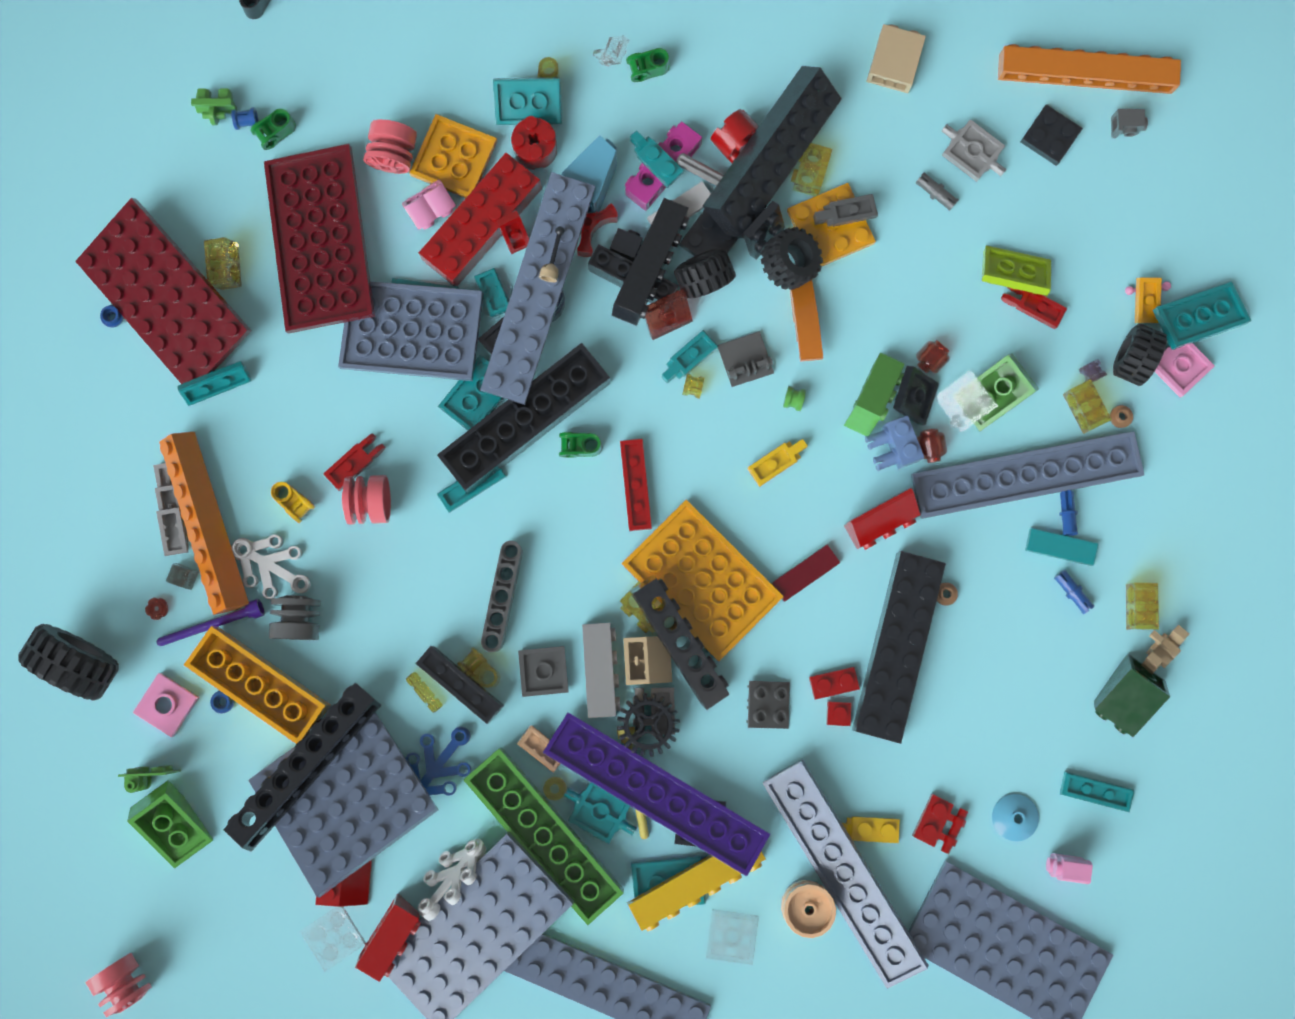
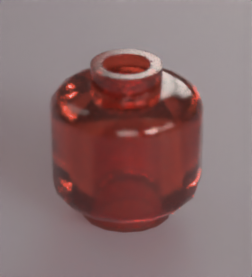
M938 340L935 342L927 341L916 354V358L919 361L917 366L926 374L929 371L935 374L939 373L949 362L950 357L948 353L950 351Z
M937 428L920 431L917 440L924 459H927L928 463L941 461V457L947 453L944 433L938 432Z

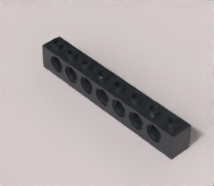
M356 682L349 686L343 692L341 699L329 707L324 718L312 726L306 738L295 745L294 751L289 757L283 759L279 763L278 769L262 782L261 788L245 801L244 807L228 820V825L223 830L242 849L252 852L382 705ZM355 706L354 711L348 715V709ZM338 724V729L331 733L332 727ZM322 742V747L315 751L316 745ZM305 760V766L299 770L300 763ZM289 778L288 785L283 788V782ZM272 797V803L266 807L267 800ZM255 816V822L250 826V819Z

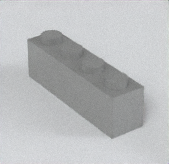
M610 623L583 624L588 718L616 716V711H620L621 708L620 697H615V688H619L618 674H614L613 665L618 664L617 650L612 651V641H616L615 627L611 628Z

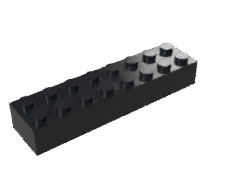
M801 66L702 205L726 235L744 239L743 233L766 208L842 100L821 67Z
M581 343L533 380L525 405L507 400L438 453L437 456L465 492L469 494L610 384V377L583 343Z
M904 551L896 553L852 731L899 744L902 743L946 563Z

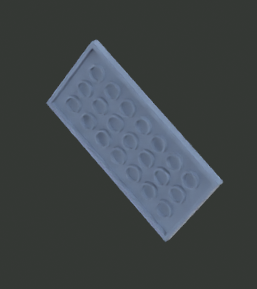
M510 832L476 863V880L471 885H466L463 881L461 882V898L456 904L451 905L444 899V894L438 901L440 905L439 914L430 921L424 917L418 920L421 922L418 930L414 935L409 934L405 941L408 943L405 951L401 956L396 955L392 962L395 966L388 978L426 1019H455L575 902Z
M944 861L908 930L925 959L1032 1019H1082L1113 957V954L947 861Z

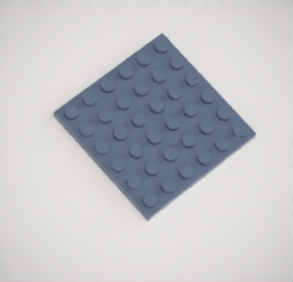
M355 706L348 709V715L354 711ZM375 712L275 827L316 897L320 898L439 809ZM338 724L332 727L331 733L338 729ZM322 742L316 745L315 751L322 747ZM294 747L248 780L255 793L261 788L262 782L278 769L279 763L289 757L294 751ZM305 760L300 763L299 770L305 766ZM289 778L283 782V788L288 785ZM272 797L267 800L266 807L272 803Z

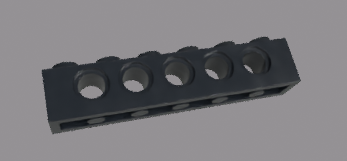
M651 576L629 592L700 704L708 710L730 695L726 689L729 685L722 675L718 676L714 669L717 666L710 655L705 656L702 651L705 647L699 637H693L690 632L693 629L686 617L681 618L678 613L680 610L678 603L674 598L669 599L666 594L668 588L661 578L657 580L656 577ZM661 597V606L654 609L652 607L653 599ZM672 616L674 624L669 628H665V619ZM685 636V645L677 647V639ZM697 655V664L689 666V659ZM709 674V683L701 685L702 677Z

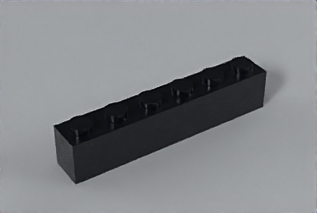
M663 198L613 304L611 316L635 326L638 325L640 318L645 319L649 310L647 303L649 300H654L658 290L655 286L657 282L661 283L666 270L663 268L665 264L670 265L674 252L671 251L673 247L677 248L681 241L682 235L680 231L681 229L686 230L690 220L687 217L689 207Z

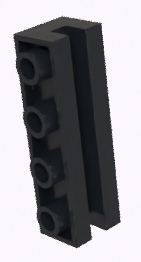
M598 244L588 262V270L621 288L633 262ZM663 278L662 282H657L655 286L658 290L654 300H649L648 302L667 312L678 293V285Z
M430 646L415 663L486 724H489L505 706L435 646Z

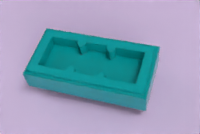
M495 268L475 275L474 278L479 290L484 293L483 299L491 319L504 314L509 301Z

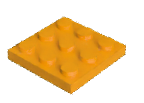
M435 114L409 174L429 184L440 180L447 191L466 198L479 184L498 142L497 138Z
M849 183L787 208V213L793 226L798 227L799 230L805 229L807 234L811 233L813 235L814 241H818L819 245L817 246L822 250L820 255L823 258V263L820 264L822 267L872 246L876 242L866 220L834 227H828L827 223L818 225L814 223L813 216L815 212L823 211V207L829 205L830 202L855 198Z

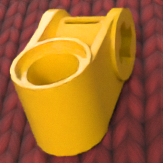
M277 482L271 488L272 498L299 524L302 522L301 518L310 509L315 508L312 502L286 482ZM287 487V497L280 499V489Z

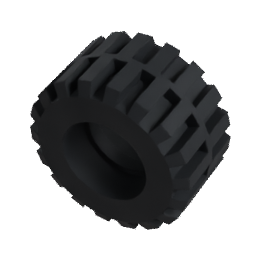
M798 227L786 228L769 239L761 251L763 256L761 264L764 265V273L767 272L768 274L767 278L770 281L773 280L775 286L781 285V288L784 290L788 288L794 290L814 279L818 272L821 271L822 266L820 264L823 263V258L820 257L822 250L817 246L819 245L818 241H814L811 233L807 234L805 229L799 230ZM788 253L793 257L795 264L790 260Z
M714 249L701 253L681 263L674 270L684 298H698L715 292L728 285L736 277L726 249Z
M1138 323L1130 330L1116 355L1113 364V375L1137 386H1142L1153 375L1162 359L1167 344V335Z

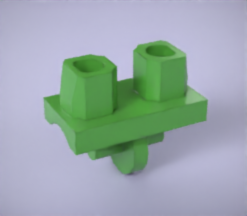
M198 88L196 98H191V106L196 108L197 113H202L203 119H209L212 126H217L219 119H226V114H231L232 110H237L230 89L220 88L218 89V98H211L212 93L209 89Z

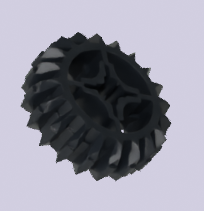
M643 693V701H640L639 697L635 695L634 700L636 703L634 705L629 700L626 701V704L630 707L628 711L625 708L620 709L626 715L625 718L617 717L618 721L624 722V726H617V730L625 731L619 738L620 740L626 737L629 739L625 742L624 746L627 748L632 743L634 745L631 750L632 753L641 748V756L645 755V750H649L650 757H653V749L657 748L658 753L663 754L660 746L664 744L667 749H670L671 746L667 743V740L670 739L674 742L677 740L671 733L672 731L679 733L680 729L673 728V724L680 723V720H672V716L678 712L677 710L668 711L672 703L669 702L664 706L665 697L661 696L657 702L655 701V693H652L651 700L647 699V693ZM643 705H654L660 709L653 715L646 716L638 708ZM633 713L638 718L640 725L636 732L631 735L629 719ZM665 714L667 718V731L663 736L657 728V723ZM640 715L644 719L648 718V721L650 718L654 719L657 716V718L652 723V726L654 727L653 729L657 732V734H655L652 730L649 731V729H647V731L643 730L641 733H639L644 727L643 720L640 718ZM649 733L652 734L658 740V742L653 744H642L639 743L637 740L644 734Z

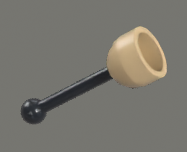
M561 226L555 230L557 235L550 263L542 266L539 278L547 282H557L559 272L554 262L560 238L565 232Z

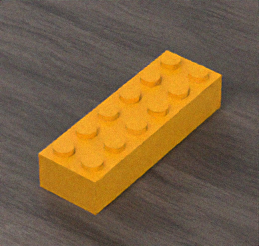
M211 626L184 663L185 667L296 744L306 738L312 726L321 721L331 706L324 699L220 627Z

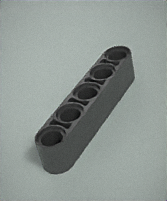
M506 541L500 549L481 638V645L488 652L500 651L505 641L523 556L522 547L515 541ZM510 546H516L518 549L517 555L513 558H509L506 555V550ZM506 568H510L513 571V576L509 580H503L501 577L502 571ZM505 590L508 593V599L504 603H499L496 595L499 591ZM495 613H501L503 616V622L498 626L492 623V616ZM495 635L498 638V645L491 649L487 645V639Z

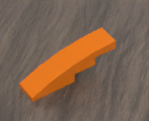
M811 280L799 288L790 290L800 362L823 360L818 311L813 282Z

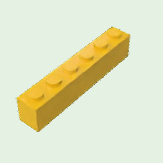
M762 851L750 872L762 866L761 862L766 860ZM708 855L626 903L641 931L646 929L648 932L660 925L658 921L665 917L668 920L680 914L679 909L686 905L690 908L701 901L700 897L707 893L711 896L722 889L721 885L729 881L732 884L741 879L742 876L738 871L715 857Z

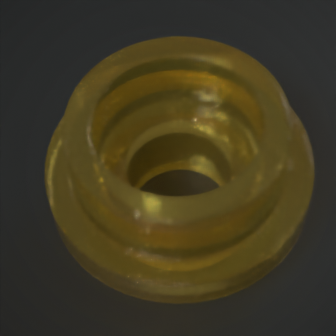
M560 777L549 778L543 786L544 794L550 800H560L564 797L563 795L567 790L565 781ZM553 784L558 785L559 792L553 793L550 789Z

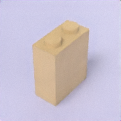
M883 24L866 82L909 93L926 36L914 30L907 31L900 29L896 25Z

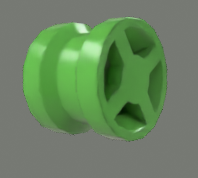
M788 385L783 408L793 407L796 411L801 412L806 390H796L793 386Z

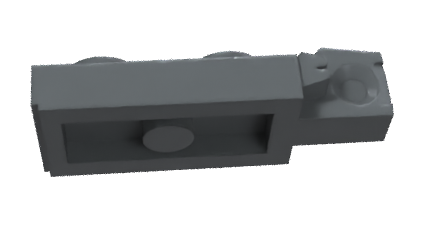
M870 194L830 202L829 205L823 207V211L815 212L813 219L815 225L827 223L828 227H834L877 218L878 212L874 196Z

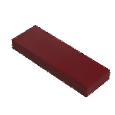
M827 544L771 584L784 596L782 600L785 602L840 564V561Z

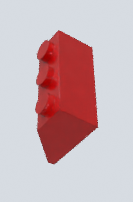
M912 488L844 525L856 549L863 547L864 550H867L877 544L875 541L877 538L883 536L884 539H887L897 533L895 529L903 525L905 529L916 523L915 518L920 515V511Z
M372 859L320 898L316 897L315 905L334 907L368 905Z
M398 893L360 952L355 965L356 969L378 982L381 981L383 976L388 977L395 966L392 963L396 955L401 956L408 945L405 942L409 934L414 935L421 924L418 921L420 913Z

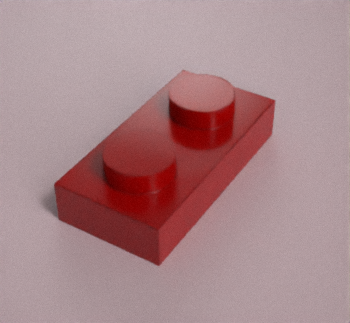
M517 210L496 220L511 254L527 247L529 237Z
M855 667L809 677L814 700L860 690Z

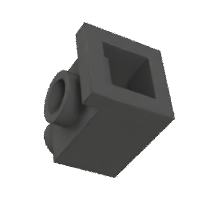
M1117 109L1111 117V138L1116 139L1119 134H1124L1125 137H1133L1139 134L1140 131H1146L1148 119L1145 117V109Z

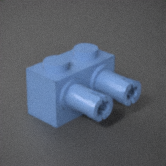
M908 415L886 423L882 427L883 431L865 436V442H871L867 445L869 450L887 443L890 447L891 452L873 457L874 464L882 462L875 466L877 471L895 464L898 469H901L924 459Z

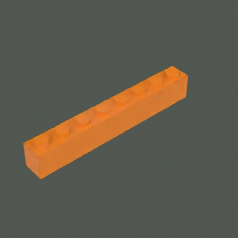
M1016 44L1004 46L999 54L998 80L1165 94H1172L1180 86L1181 60L1168 56L1153 58L1150 55L1129 56L1127 53L1116 55L1107 54L1104 51L1091 53L1081 49L1066 51L1062 48L1042 49L1039 46L1028 48L1020 47Z
M195 431L172 433L159 441L160 451L164 456L167 473L170 476L174 495L177 498L181 517L187 530V536L191 542L194 559L198 565L201 581L207 593L208 604L212 609L213 615L238 610L247 605L249 601Z

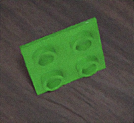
M173 765L151 768L150 766L126 769V773L118 774V777H124L125 790L128 793H134L149 789L152 784V775L181 772V769L173 770Z

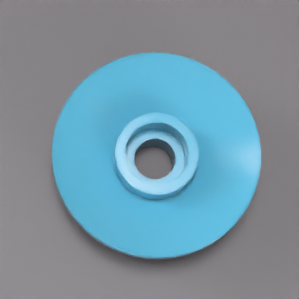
M1010 794L1002 797L995 804L992 812V822L995 830L1003 838L1010 841H1023L1031 837L1036 831L1039 823V814L1035 804L1029 798L1019 794ZM1017 814L1021 816L1019 823L1014 821V817Z

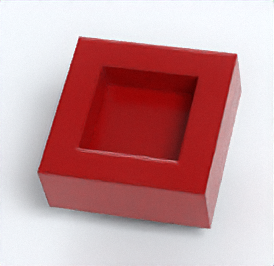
M827 702L826 725L851 726V703Z

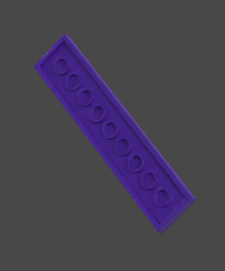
M567 712L543 751L545 755L746 877L771 835L637 753H632L630 749Z

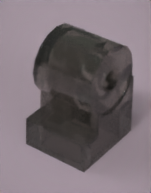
M173 563L166 582L192 590L199 571L179 563Z

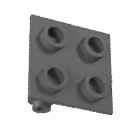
M760 331L718 345L731 387L774 374L772 368L773 361L767 354Z
M749 681V685H747V688H749L748 706L746 708L748 709V720H746L748 728L789 729L790 682Z

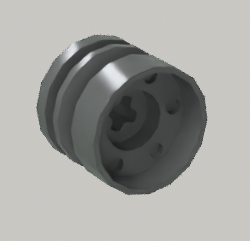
M285 595L271 599V605H279L281 610H270V614L280 616L281 621L269 623V639L319 640L320 625L309 622V618L320 616V612L310 611V607H320L321 600H315L308 596Z

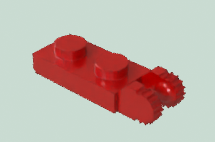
M1009 287L1007 288L1010 291L1022 295L1021 299L1019 300L1009 294L1001 296L1003 302L1016 307L1015 309L1054 330L1058 327L1067 310L1066 307L1044 295Z
M373 433L368 435L359 444H355L324 472L325 477L338 491L343 489L346 476L357 477L373 462V459L377 458L385 450L386 447L382 443L376 446L369 454L363 450L375 441L376 436Z

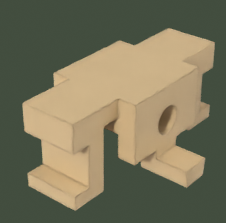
M1180 625L1169 636L1165 633L1161 636L1154 630L1149 637L1155 643L1146 652L1148 656L1141 666L1151 674L1160 666L1166 668L1182 651L1178 647L1186 640L1190 633Z

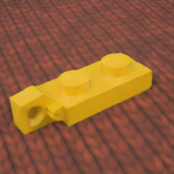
M801 439L794 445L790 441L783 443L750 465L747 470L758 486L761 487L801 459L799 453L806 449L808 445L804 439Z
M852 816V818L847 817L846 823H842L853 841L899 843V819Z

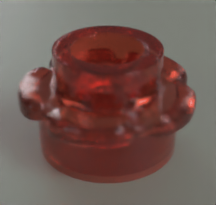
M151 598L145 607L146 614L151 616L153 620H160L168 613L167 602L163 598Z

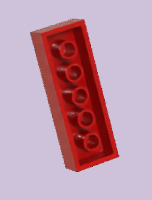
M505 153L418 252L422 261L450 284L458 286L502 236L496 220L516 210L520 215L542 190L540 179L508 153Z

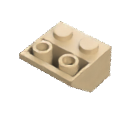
M658 636L623 638L626 685L672 682L671 656Z

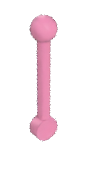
M1167 281L1161 286L1163 291H1168L1171 288L1170 282ZM1128 286L1125 289L1127 295L1136 292V288Z

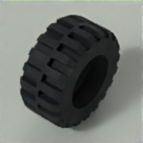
M49 624L36 626L18 654V661L21 663V666L39 679L64 692L86 700L90 699L91 701L98 700L104 695L119 670V663L111 655L105 653L104 650L79 636Z

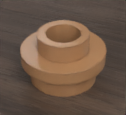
M1117 406L1110 412V421L1115 427L1125 428L1132 423L1133 413L1127 406ZM1119 413L1125 415V420L1119 418Z
M941 583L937 602L944 606L953 604L958 597L956 587L951 583ZM944 590H948L950 592L949 598H945L943 596Z

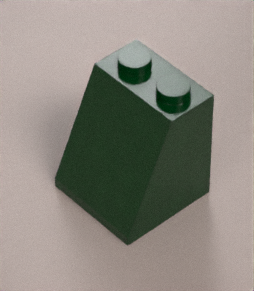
M1127 654L1094 700V708L1096 710L1095 713L1105 721L1107 719L1110 720L1120 733L1124 735L1127 733L1134 737L1170 698V694L1164 679L1156 673L1151 674L1141 666V662Z

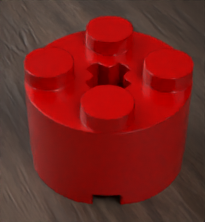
M741 109L728 116L723 121L725 124L721 130L718 127L710 138L713 144L731 163L734 162L759 127L747 112Z
M534 116L526 117L515 126L511 136V143L517 161L530 170L548 167L557 155V141L553 127L547 121Z

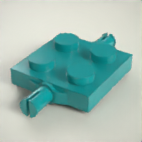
M591 782L580 794L568 787L563 795L575 802L574 810L568 821L607 844L610 843L614 834L620 829L631 836L637 829V827L625 821L626 813L630 806Z

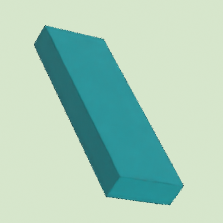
M238 361L180 384L177 388L186 404L191 406L249 383L252 380L242 361Z
M500 469L469 494L456 481L437 493L448 513H451L507 476Z
M1030 528L1025 551L1094 566L1098 543Z
M1064 772L1059 794L1130 813L1134 789Z

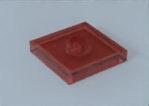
M683 289L647 305L649 310L645 317V322L652 340L693 322L687 296Z

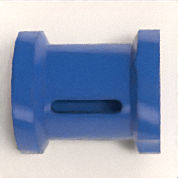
M255 107L246 111H231L235 130H240V127L253 126L259 121Z

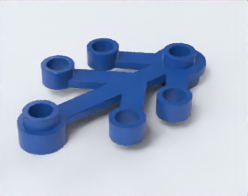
M457 727L452 731V740L436 761L433 748L435 743L434 736L432 734H424L420 738V744L424 747L426 774L421 780L418 767L421 760L420 755L412 752L406 756V760L429 795L445 794L450 796L457 790V785L453 781H447L443 785L428 786L434 778L454 775L465 777L471 773V766L467 762H462L457 766L443 767L459 746L469 742L471 734L467 728ZM458 732H462L464 734V739L462 741H459L456 738V734ZM426 736H429L432 740L430 745L424 743ZM411 755H415L417 758L415 764L409 761ZM462 765H466L468 767V772L466 774L460 772V767ZM447 784L453 785V792L449 793L446 791L445 787Z

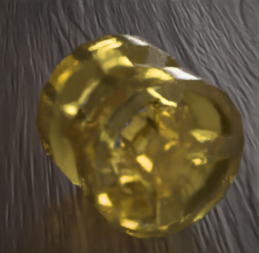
M687 373L682 395H694L695 398L700 399L705 377L700 376L696 378L692 374Z

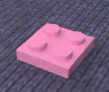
M1193 343L1172 350L1169 345L1165 349L1155 373L1179 397H1182L1215 365Z

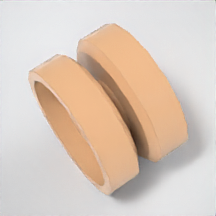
M801 880L789 886L782 896V915L794 933L801 937L815 938L822 936L831 929L836 917V906L834 899L822 885L811 880ZM812 906L813 908H809L810 912L806 913L805 908Z

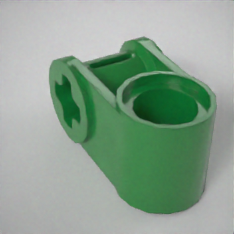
M662 48L634 53L626 58L627 64L630 65L632 73L630 78L632 82H642L650 78L663 76L669 70V55ZM659 59L665 61L661 65L654 63L656 60Z
M276 109L264 119L256 122L250 131L260 140L263 150H269L292 134L296 129V123L286 110ZM283 119H287L284 125H279Z
M559 433V438H561L559 457H595L602 451V442L595 434ZM595 440L598 443L596 449L587 450V442Z

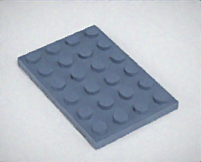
M370 281L375 317L344 323L338 368L343 370L473 381L484 296L482 291Z

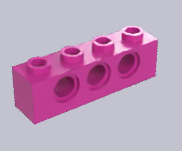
M681 121L677 127L674 125L667 133L668 138L663 143H658L676 162L678 156L682 153L692 157L700 148L702 137ZM674 145H677L681 147V150L675 152L672 151L670 148ZM641 163L640 171L637 175H632L625 183V194L638 206L647 211L665 190L666 186ZM649 178L654 182L651 185H645L642 181Z

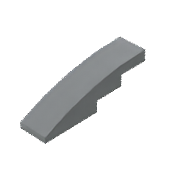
M166 463L153 465L157 483L155 493L159 511H156L164 556L188 553L187 530L181 517L177 498L174 495L170 476L167 473Z

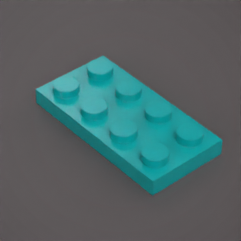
M1232 281L1153 309L1163 333L1167 335V341L1172 350L1241 327L1252 321Z

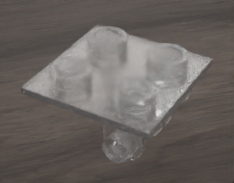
M969 370L935 396L937 402L951 419L949 422L952 427H957L960 433L998 407L972 370Z

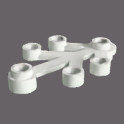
M275 534L267 539L251 542L246 538L237 539L231 548L235 559L241 561L244 574L243 584L246 587L254 588L259 582L258 577L253 575L252 560L259 567L264 588L262 591L264 598L271 600L278 595L277 588L273 586L270 571L289 582L291 589L296 593H305L310 589L311 582L307 576L294 575L276 564V562L287 559H300L302 550L299 547L291 546L288 550L262 556L256 551L267 547L278 549L282 546L283 539ZM278 538V544L273 546L272 539ZM242 546L247 547V551L244 554L240 552ZM293 549H297L298 555L296 557L291 556V551ZM249 577L254 578L252 585L247 583ZM304 580L305 587L300 589L298 583ZM272 588L274 593L271 597H268L267 590Z
M481 839L469 841L465 849L456 853L443 852L439 857V863L448 869L438 873L430 870L425 874L423 881L430 887L444 880L430 899L425 898L419 903V913L426 920H433L439 914L440 905L438 901L444 894V899L451 905H454L461 898V882L463 881L466 885H471L476 880V863L486 854V847ZM460 861L457 865L450 867L454 862Z

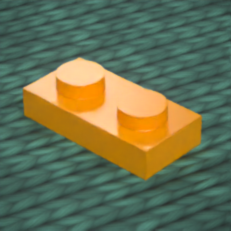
M1136 278L1135 323H1158L1153 309L1161 305L1162 278Z

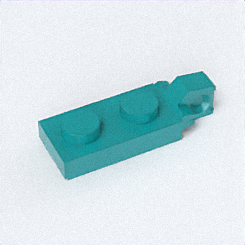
M637 130L630 136V142L636 147L634 152L637 154V158L667 188L684 174V170L649 136L645 139Z
M702 330L670 358L666 364L669 368L661 374V378L666 383H669L676 376L680 380L717 350L718 345Z

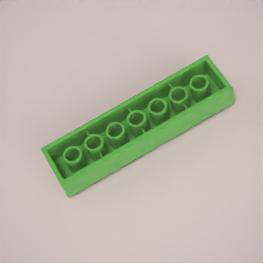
M502 747L496 750L464 779V782L505 830L510 832L575 901L571 907L587 926L624 894L623 887Z

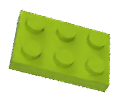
M986 245L983 251L981 281L1048 296L1051 290V260Z

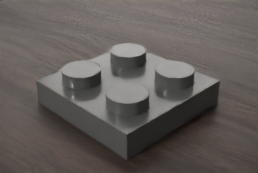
M565 646L518 651L522 697L569 693Z

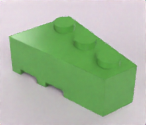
M881 352L879 353L862 386L859 397L853 405V410L844 424L845 427L864 436H869L878 421H884L889 411L886 405L887 403H892L897 393L894 387L895 385L899 386L902 381L904 363Z

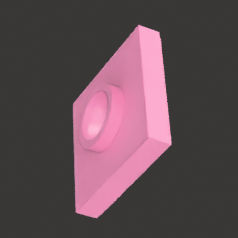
M158 673L133 713L168 736L174 737L199 697L164 674ZM161 697H168L172 702L171 710L168 713L162 714L156 708V704H158Z

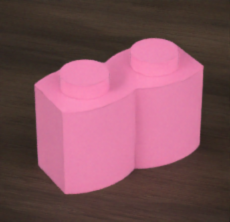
M440 180L428 185L421 192L411 196L402 203L418 230L430 228L435 223L434 220L440 216L444 218L450 215L456 206Z
M1052 853L1047 858L1046 870L1051 877H1056L1060 881L1081 884L1091 883L1093 865L1090 860Z

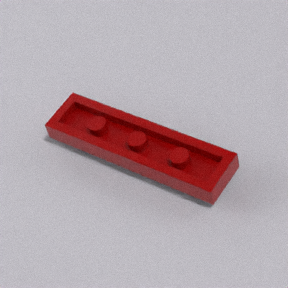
M643 440L620 441L629 532L651 530Z

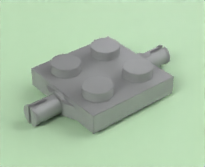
M971 119L958 131L948 124L942 129L941 132L951 138L950 144L942 156L976 182L990 169L1000 177L1007 170L996 162L1005 145Z

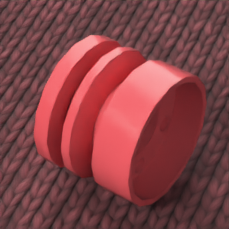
M373 120L370 123L368 139L371 143L366 145L365 149L367 152L364 154V162L384 172L395 174L408 173L411 169L410 162L413 159L409 151L415 149L417 132L413 128L396 121Z
M386 475L370 476L367 486L362 476H357L356 481L354 477L346 476L343 483L342 507L347 524L354 525L357 520L359 524H364L367 514H369L370 521L373 524L388 523L390 521L391 494L389 480Z
M132 953L119 959L85 982L93 996L102 992L106 993L107 996L98 1004L100 1007L111 1001L113 1006L103 1012L106 1018L126 1010L141 1000L147 991L152 988L150 983L145 984L141 988L138 987L137 983L146 978L145 974L135 978L132 977L131 974L139 967Z

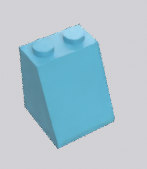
M600 135L562 172V176L595 186L588 210L590 213L600 212L617 167L616 146L609 139L605 140Z

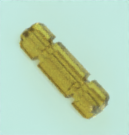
M416 672L411 673L406 678L407 683L414 687L413 690L421 700L428 704L427 707L431 712L435 713L443 706L440 700L434 697L435 694L424 681L421 682V677Z

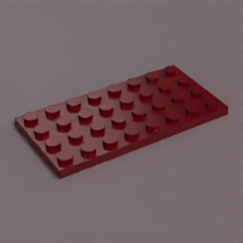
M350 144L264 161L285 332L289 334L375 317L353 153Z
M136 198L128 200L75 261L181 384L215 371L252 331Z

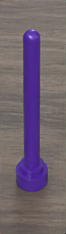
M255 599L249 601L248 605H245L243 609L162 636L156 640L158 646H165L208 631L211 626L219 627L245 617L256 619L264 616L265 610L261 600Z

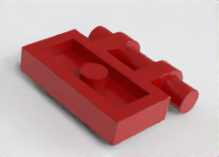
M931 794L912 836L935 847L938 839L944 841L941 851L949 855L952 847H955L958 842L956 838L961 827L964 828L967 822L965 819L968 811L960 808L955 816L951 814L954 804ZM949 820L953 824L948 835H945L941 832L946 821Z

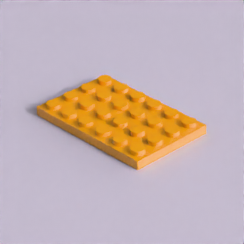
M687 499L621 563L640 583L651 576L656 577L657 580L661 578L668 588L666 594L669 599L674 598L680 607L678 613L681 618L686 617L693 628L690 632L693 637L698 636L705 649L718 662L784 597ZM656 597V599L662 604L661 597Z

